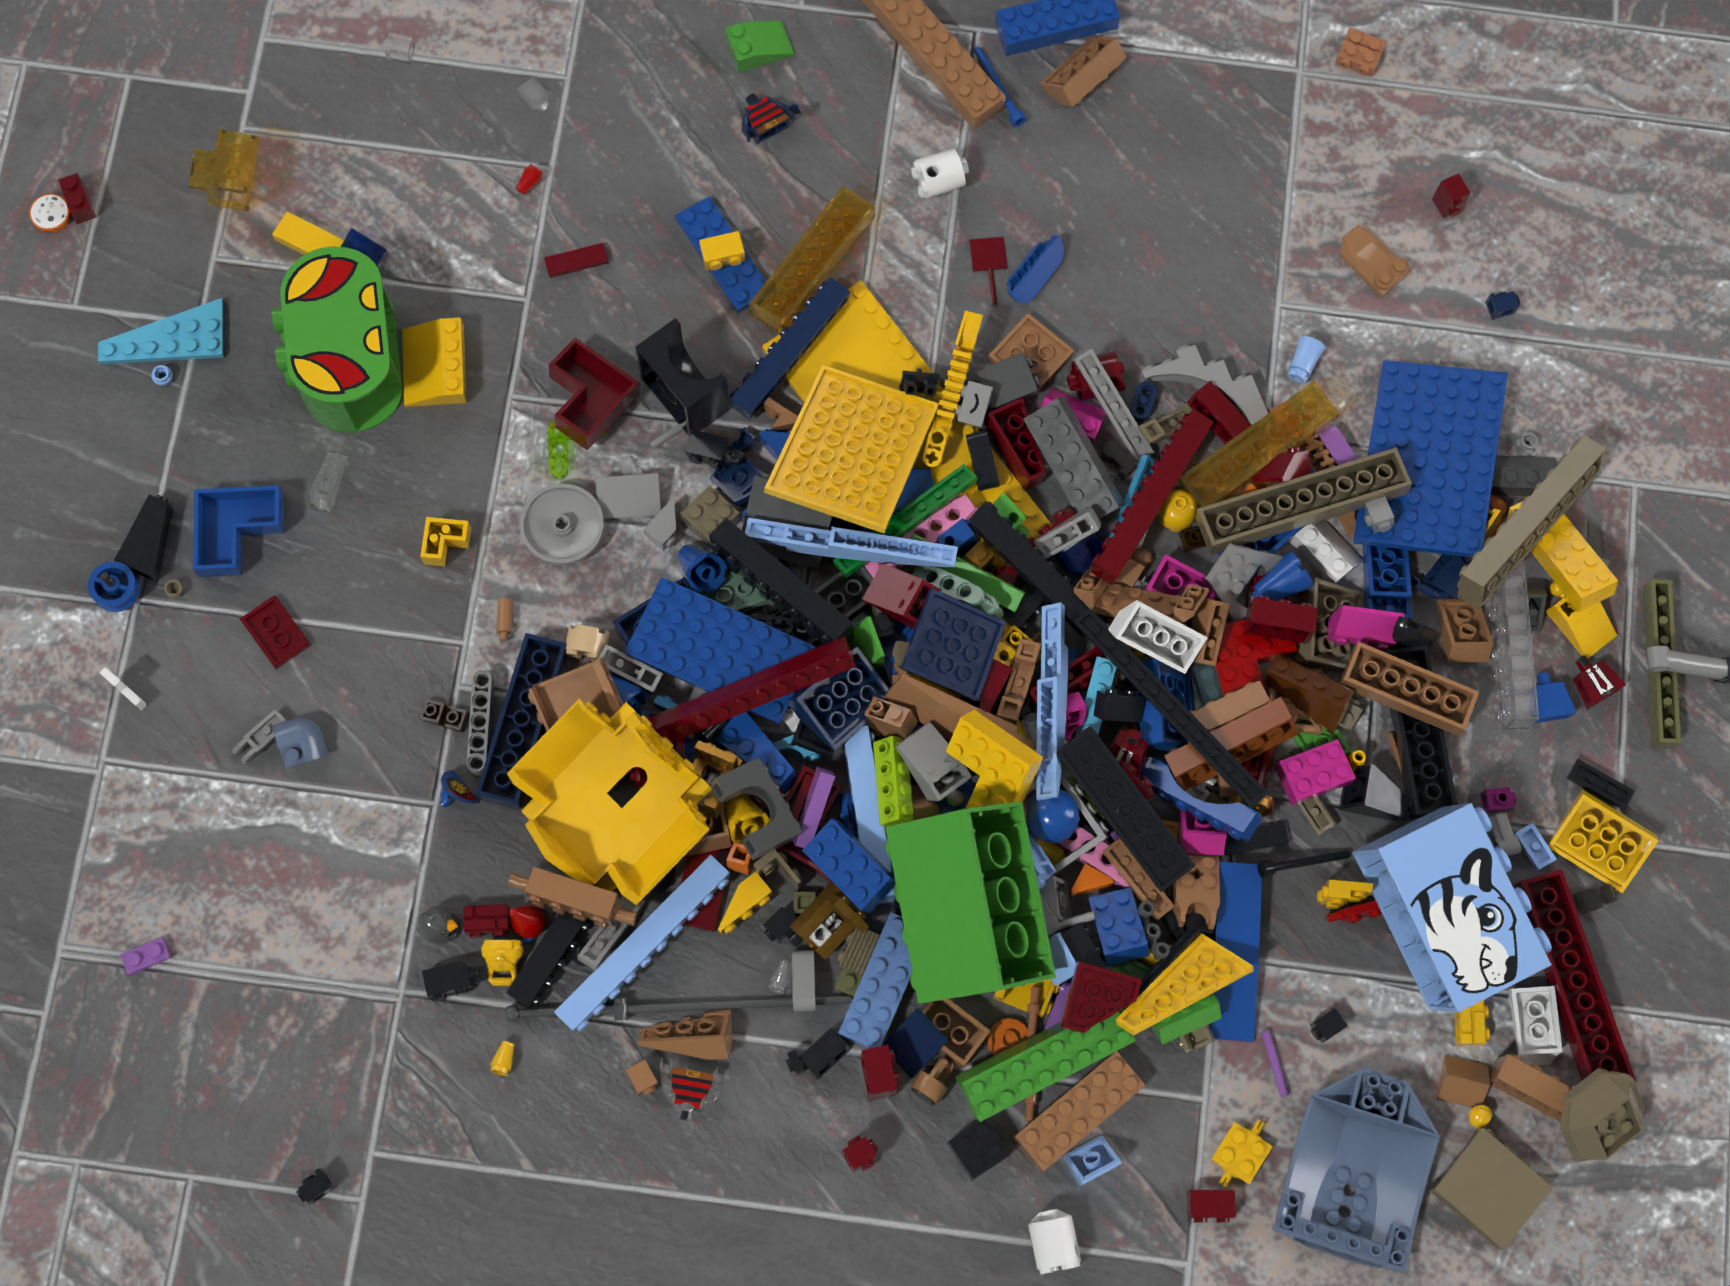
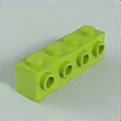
M890 736L873 742L880 826L884 827L914 821L910 770L896 748V745L904 739L896 736Z

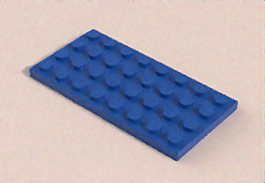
M661 577L624 653L702 690L712 692L811 651L816 647ZM795 692L749 711L780 725L789 707L786 701Z

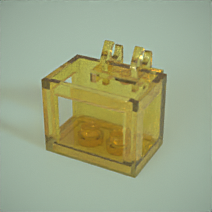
M218 129L215 151L194 148L188 188L208 192V205L249 212L259 136ZM217 189L241 193V203L217 199Z

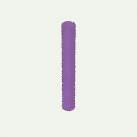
M1270 1030L1262 1032L1280 1097L1287 1096L1289 1092Z

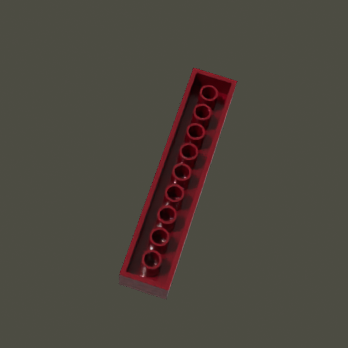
M1563 870L1521 880L1514 886L1515 888L1520 887L1529 898L1532 909L1526 915L1533 929L1541 928L1551 944V951L1546 953L1551 966L1543 970L1548 985L1555 986L1558 1014L1581 1080L1583 1081L1596 1069L1600 1068L1628 1074L1636 1081Z

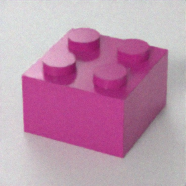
M1180 810L1178 838L1179 844L1187 854L1223 856L1227 837L1226 831L1224 829L1221 831L1217 830L1205 819L1204 821L1198 820L1188 810L1186 812Z

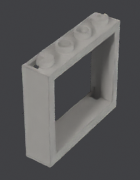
M1065 766L1061 771L1060 782L1069 795L1074 798L1078 808L1097 834V837L1053 866L1056 870L1054 874L1110 837L1107 833L1109 830L1102 820L1099 822L1095 816L1097 811L1090 802L1086 803L1082 797L1085 795L1078 784L1074 785L1070 780L1072 775ZM1037 779L1032 782L1027 795L1036 789Z

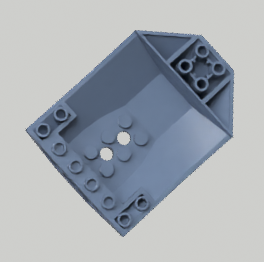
M1363 1068L1310 1096L1288 1167L1273 1231L1310 1249L1352 1263L1405 1273L1423 1194L1439 1139L1441 1138L1407 1081ZM1346 1184H1350L1355 1188L1354 1196L1349 1197L1344 1193L1343 1188ZM1344 1206L1349 1210L1348 1218L1340 1216L1338 1212L1339 1207Z

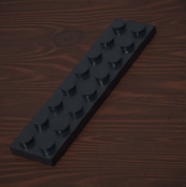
M1091 726L1087 727L1056 752L1063 764L1160 892L1164 891L1196 866Z

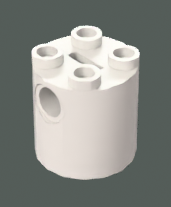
M952 148L915 160L911 173L913 179L918 181L919 187H917L920 198L925 197L927 199L964 187L966 184L965 174L969 173L966 159L964 157L959 158L956 150Z
M1058 1209L1038 1213L1028 1224L1037 1270H1040V1274L1058 1271V1266H1061L1062 1270L1080 1266L1081 1257L1072 1215Z

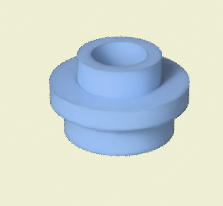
M159 365L153 369L151 377L154 383L163 386L171 382L173 373L169 367ZM161 374H166L164 378H159Z

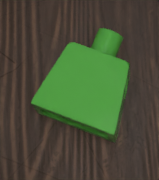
M1003 493L993 503L998 509L997 513L1002 518H1008L1013 523L1012 527L1017 532L1020 531L1027 536L1030 531L1022 524L1026 516Z

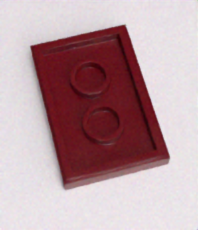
M276 595L240 618L243 625L276 670L312 646Z

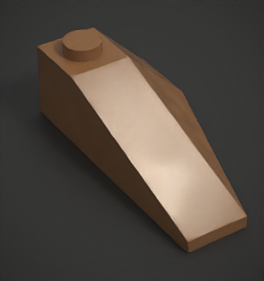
M732 1011L703 1012L702 1017L690 1019V1016L684 1017L683 1021L671 1024L670 1022H664L642 1028L638 1039V1046L707 1060L727 1059L732 1048Z

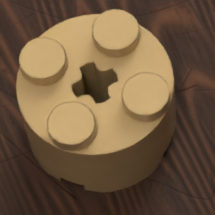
M571 624L569 625L566 638V654L574 659L581 660L582 656L590 658V661L597 660L605 645H609L611 633L605 630V633L602 634L599 633V628L576 624L574 628Z

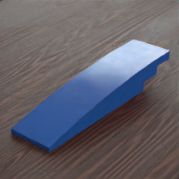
M1362 544L1365 608L1404 613V618L1411 620L1410 598L1412 597L1408 550Z
M1219 862L1220 905L1213 929V941L1253 965L1254 971L1213 993L1219 1002L1222 1019L1210 1023V1030L1217 1040L1254 1042L1262 878L1258 874L1257 864Z

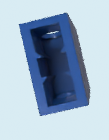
M963 518L937 538L939 544L958 547V557L968 553L979 542Z
M1549 672L1537 674L1539 685L1533 686L1529 690L1531 724L1571 718L1576 713V710L1564 683H1551Z

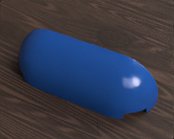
M1058 235L1051 236V240L1043 244L1041 241L1036 244L1007 281V293L1012 299L1020 303L1031 301L1059 267L1064 255V246Z

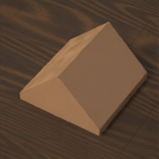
M1444 1055L1436 1099L1471 1108L1475 1105H1482L1490 1087L1488 1066Z

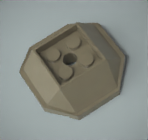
M1598 1068L1564 1095L1563 1105L1565 1107L1561 1115L1560 1130L1572 1157L1578 1162L1607 1160L1643 1131L1642 1113L1645 1110V1106L1634 1079L1628 1074Z

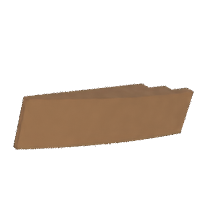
M903 673L885 694V698L892 703L910 709L916 719L924 725L931 722L936 730L948 740H951L960 717L972 710H976L1037 752L1034 749L1036 742L1017 734L1018 726Z

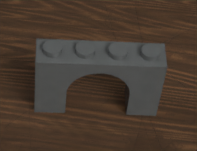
M756 758L716 777L710 784L720 804L741 794L756 795L767 804L770 811L769 824L748 834L742 841L752 860L796 840L802 833L799 821L793 817L788 802L782 798L777 783L771 779L766 764L762 763L760 758Z

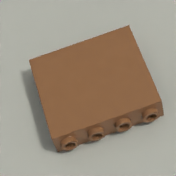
M603 657L537 683L528 689L529 700L532 705L535 704L538 710L537 718L540 724H544L546 731L579 698L585 703L590 701L598 709L597 712L599 714L604 712L610 718L623 706V701Z

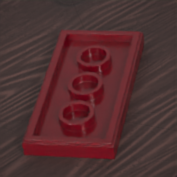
M732 847L689 856L688 853L681 884L710 855L729 872L727 858ZM725 887L722 890L718 888L713 893L714 898L706 906L702 904L697 909L699 911L697 916L691 921L687 920L683 926L714 932Z

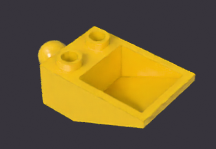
M1554 581L1550 584V592L1554 596H1560L1561 599L1545 612L1582 657L1590 658L1617 636L1601 602L1578 612Z

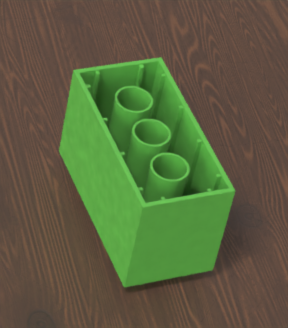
M1022 801L967 808L885 827L887 833L886 852L892 860L896 881L894 895L900 904L904 924L902 938L909 951L912 967L910 980L913 989L916 991L918 1004L999 991L1056 978Z

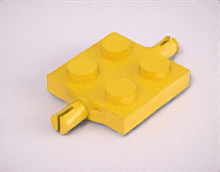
M1257 1119L1251 1130L1234 1122L1213 1155L1211 1161L1219 1165L1224 1171L1218 1184L1221 1185L1226 1178L1222 1187L1226 1188L1232 1177L1240 1179L1249 1185L1273 1146L1262 1140L1259 1136L1261 1130L1266 1125L1262 1122L1257 1129L1261 1120Z

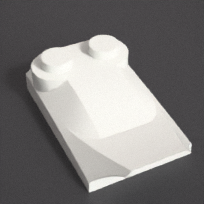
M1555 986L1509 989L1508 1003L1512 1011L1517 1055L1529 1066L1531 1064L1536 1066L1551 1065L1553 1059L1563 1052Z

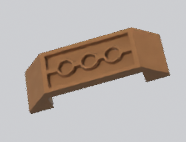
M1089 566L1074 587V593L1095 614L1116 617L1120 610L1138 600L1180 623H1184L1195 615L1209 593V588L1198 585H1188L1181 597L1157 591L1153 592L1140 588L1121 586L1120 584H1112L1111 586L1090 572L1093 566Z

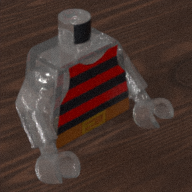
M663 1058L660 1059L661 1085L666 1098L671 1101V1104L680 1107L678 1120L691 1122L694 1109L703 1111L704 1107H710L720 1096L724 1080L728 1075L727 1069L724 1075H720L718 1073V1066L714 1073L710 1074L673 1067L672 1058H670L669 1065L663 1064Z

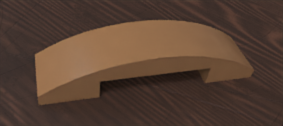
M1020 639L1014 665L1004 696L1001 699L997 717L1018 722L1031 685L1041 643Z

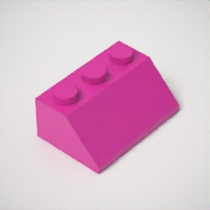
M1051 388L1041 408L1056 398L1066 397L1093 445L1106 416L1104 410Z
M1342 605L1329 616L1328 641H1334L1337 645H1347L1349 643L1355 644V646L1358 642H1361L1380 651H1385L1396 644L1392 638L1393 629L1399 616L1404 617V613Z

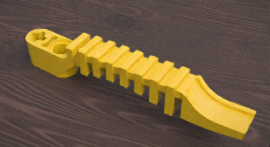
M966 310L964 312L955 343L957 348L953 350L952 355L954 358L950 361L951 369L948 370V379L945 380L944 384L945 390L942 391V400L939 401L940 408L936 411V419H934L923 452V462L930 469L938 468L944 457L949 435L953 428L952 423L956 418L955 413L958 402L961 400L964 381L966 382L967 379L966 374L969 372V364L973 358L972 353L975 350L983 318L981 314ZM935 434H942L944 436L941 443L935 444L932 441ZM932 454H935V457L938 460L933 461V463L930 464L929 459H927V457H931Z

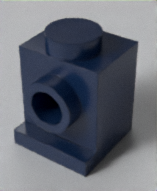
M1514 291L1510 293L1501 292L1497 295L1492 293L1488 296L1485 304L1491 319L1494 320L1515 314L1520 306V299Z

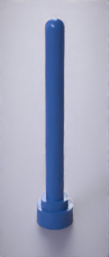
M976 47L974 53L988 77L1006 96L1005 106L1010 113L1009 121L1013 127L1021 126L1026 122V116L1023 111L1016 109L980 47Z

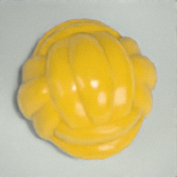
M1475 1105L1469 1110V1122L1475 1128H1485L1492 1117L1490 1108L1485 1105Z

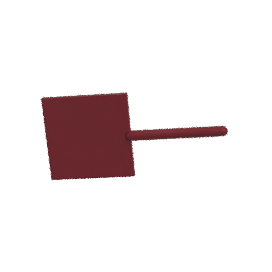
M1004 238L969 239L973 272L988 270L992 304L995 305L996 296L992 270L1007 269Z

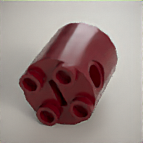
M1116 351L1097 355L1117 391L1126 390V384L1121 375L1124 373V366L1122 361L1118 362ZM1071 362V372L1067 375L1070 391L1075 390L1080 401L1096 398L1075 362Z

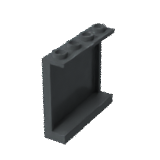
M766 470L757 472L754 477L742 531L744 533L748 518L829 530L832 520L831 515L764 493V488L772 472ZM756 542L773 557L816 569L820 568L824 556L786 551L785 546Z

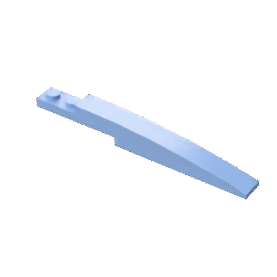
M748 518L745 534L755 542L785 546L786 551L880 563L955 567L958 550L956 546L832 527L831 531L754 518Z
M1061 602L1042 606L1041 679L1037 680V753L1044 758L1037 771L1036 799L1038 801L1058 797L1062 771V761L1056 752L1064 746L1068 647L1064 644L1065 606Z

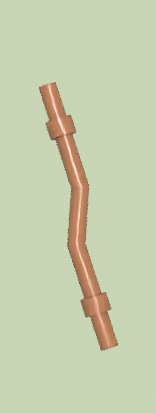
M1031 987L1030 1004L1027 1006V1014H1029L1027 1039L1036 1035L1037 1018L1041 1009V1005H1039V987ZM1036 1093L1024 1099L1026 1104L1025 1122H1032L1034 1120L1035 1105L1038 1102V1095Z

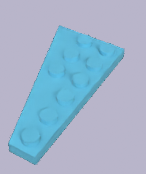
M220 298L98 342V362L100 364L224 358V300Z

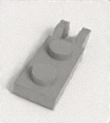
M274 709L243 736L244 739L233 748L232 752L237 755L250 744L253 748L241 758L243 764L249 763L256 757L257 753H261L275 740L273 725L287 720L277 709Z

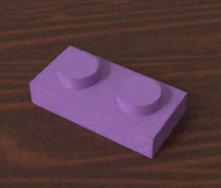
M163 937L120 954L129 976L171 959Z

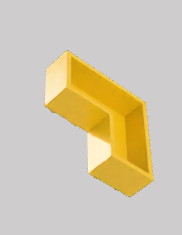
M972 710L960 717L946 750L952 757L980 775L966 809L1020 801L1023 804L1044 758L976 710Z

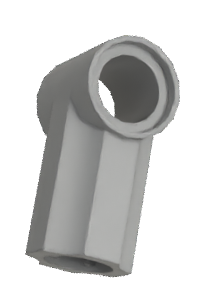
M1500 813L1489 817L1494 837L1493 848H1502L1507 856L1521 853L1520 841L1513 834L1507 813Z

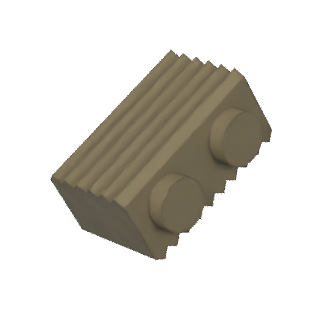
M855 928L846 938V941L849 942L846 950L841 949L837 958V961L840 962L839 968L863 977L880 935L869 930L863 933Z

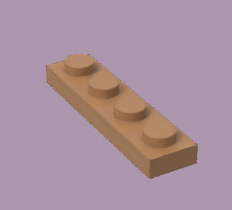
M1120 838L1103 850V854L1141 902L1149 901L1154 905L1152 916L1156 921L1175 907L1163 891L1160 892Z

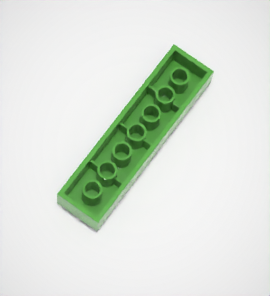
M1119 1010L1118 1013L1091 1027L1085 1033L1060 1027V1022L955 1076L972 1115L981 1122L1135 1042L1136 1040L1132 1034L1116 1024V1018L1123 1010Z

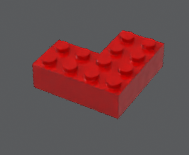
M1245 620L1225 624L1216 665H1209L1218 699L1223 698L1229 692H1236L1251 682L1260 681L1265 690L1258 664L1272 662L1276 654L1284 658L1293 657L1297 651L1295 642L1244 634Z

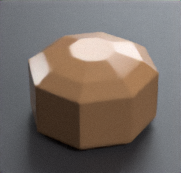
M1145 548L1136 549L1132 553L1131 559L1145 566L1144 569H1146L1151 563V553Z

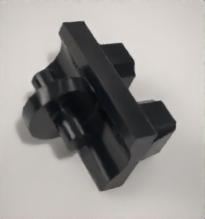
M916 368L915 372L903 370L899 390L905 391L908 395L924 393L926 396L934 397L940 378L939 374L925 373L920 368Z

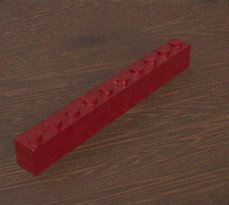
M1192 409L1189 415L1184 414L1179 422L1182 425L1179 430L1175 428L1169 438L1172 440L1171 444L1168 445L1166 443L1161 450V460L1156 459L1150 469L1153 471L1151 476L1148 474L1145 476L1140 484L1143 486L1142 490H1137L1131 498V501L1134 503L1131 507L1127 505L1121 514L1124 519L1122 522L1117 521L1111 530L1114 535L1112 538L1107 537L1101 546L1104 551L1102 554L1097 553L1091 564L1094 565L1090 571L1092 574L1112 586L1214 421L1195 409Z
M844 636L647 719L652 723L651 727L662 738L666 737L672 743L856 667L853 652Z

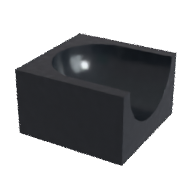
M676 318L635 347L642 381L678 424L686 421L685 426L682 428L689 438L693 430L702 431L730 410L727 379L723 374L711 379H705L685 349L681 324Z

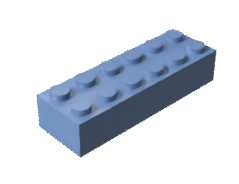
M892 912L889 914L838 1032L841 1038L866 1049L882 1046L910 981L912 972L908 947L902 938L903 919Z

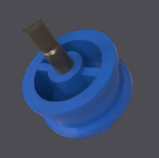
M106 562L99 565L91 573L88 580V591L92 599L104 610L121 612L130 608L137 601L140 594V582L125 564Z

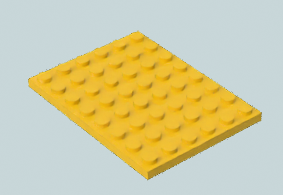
M822 365L767 481L764 493L885 533L935 417L939 403L915 395H908L903 391Z

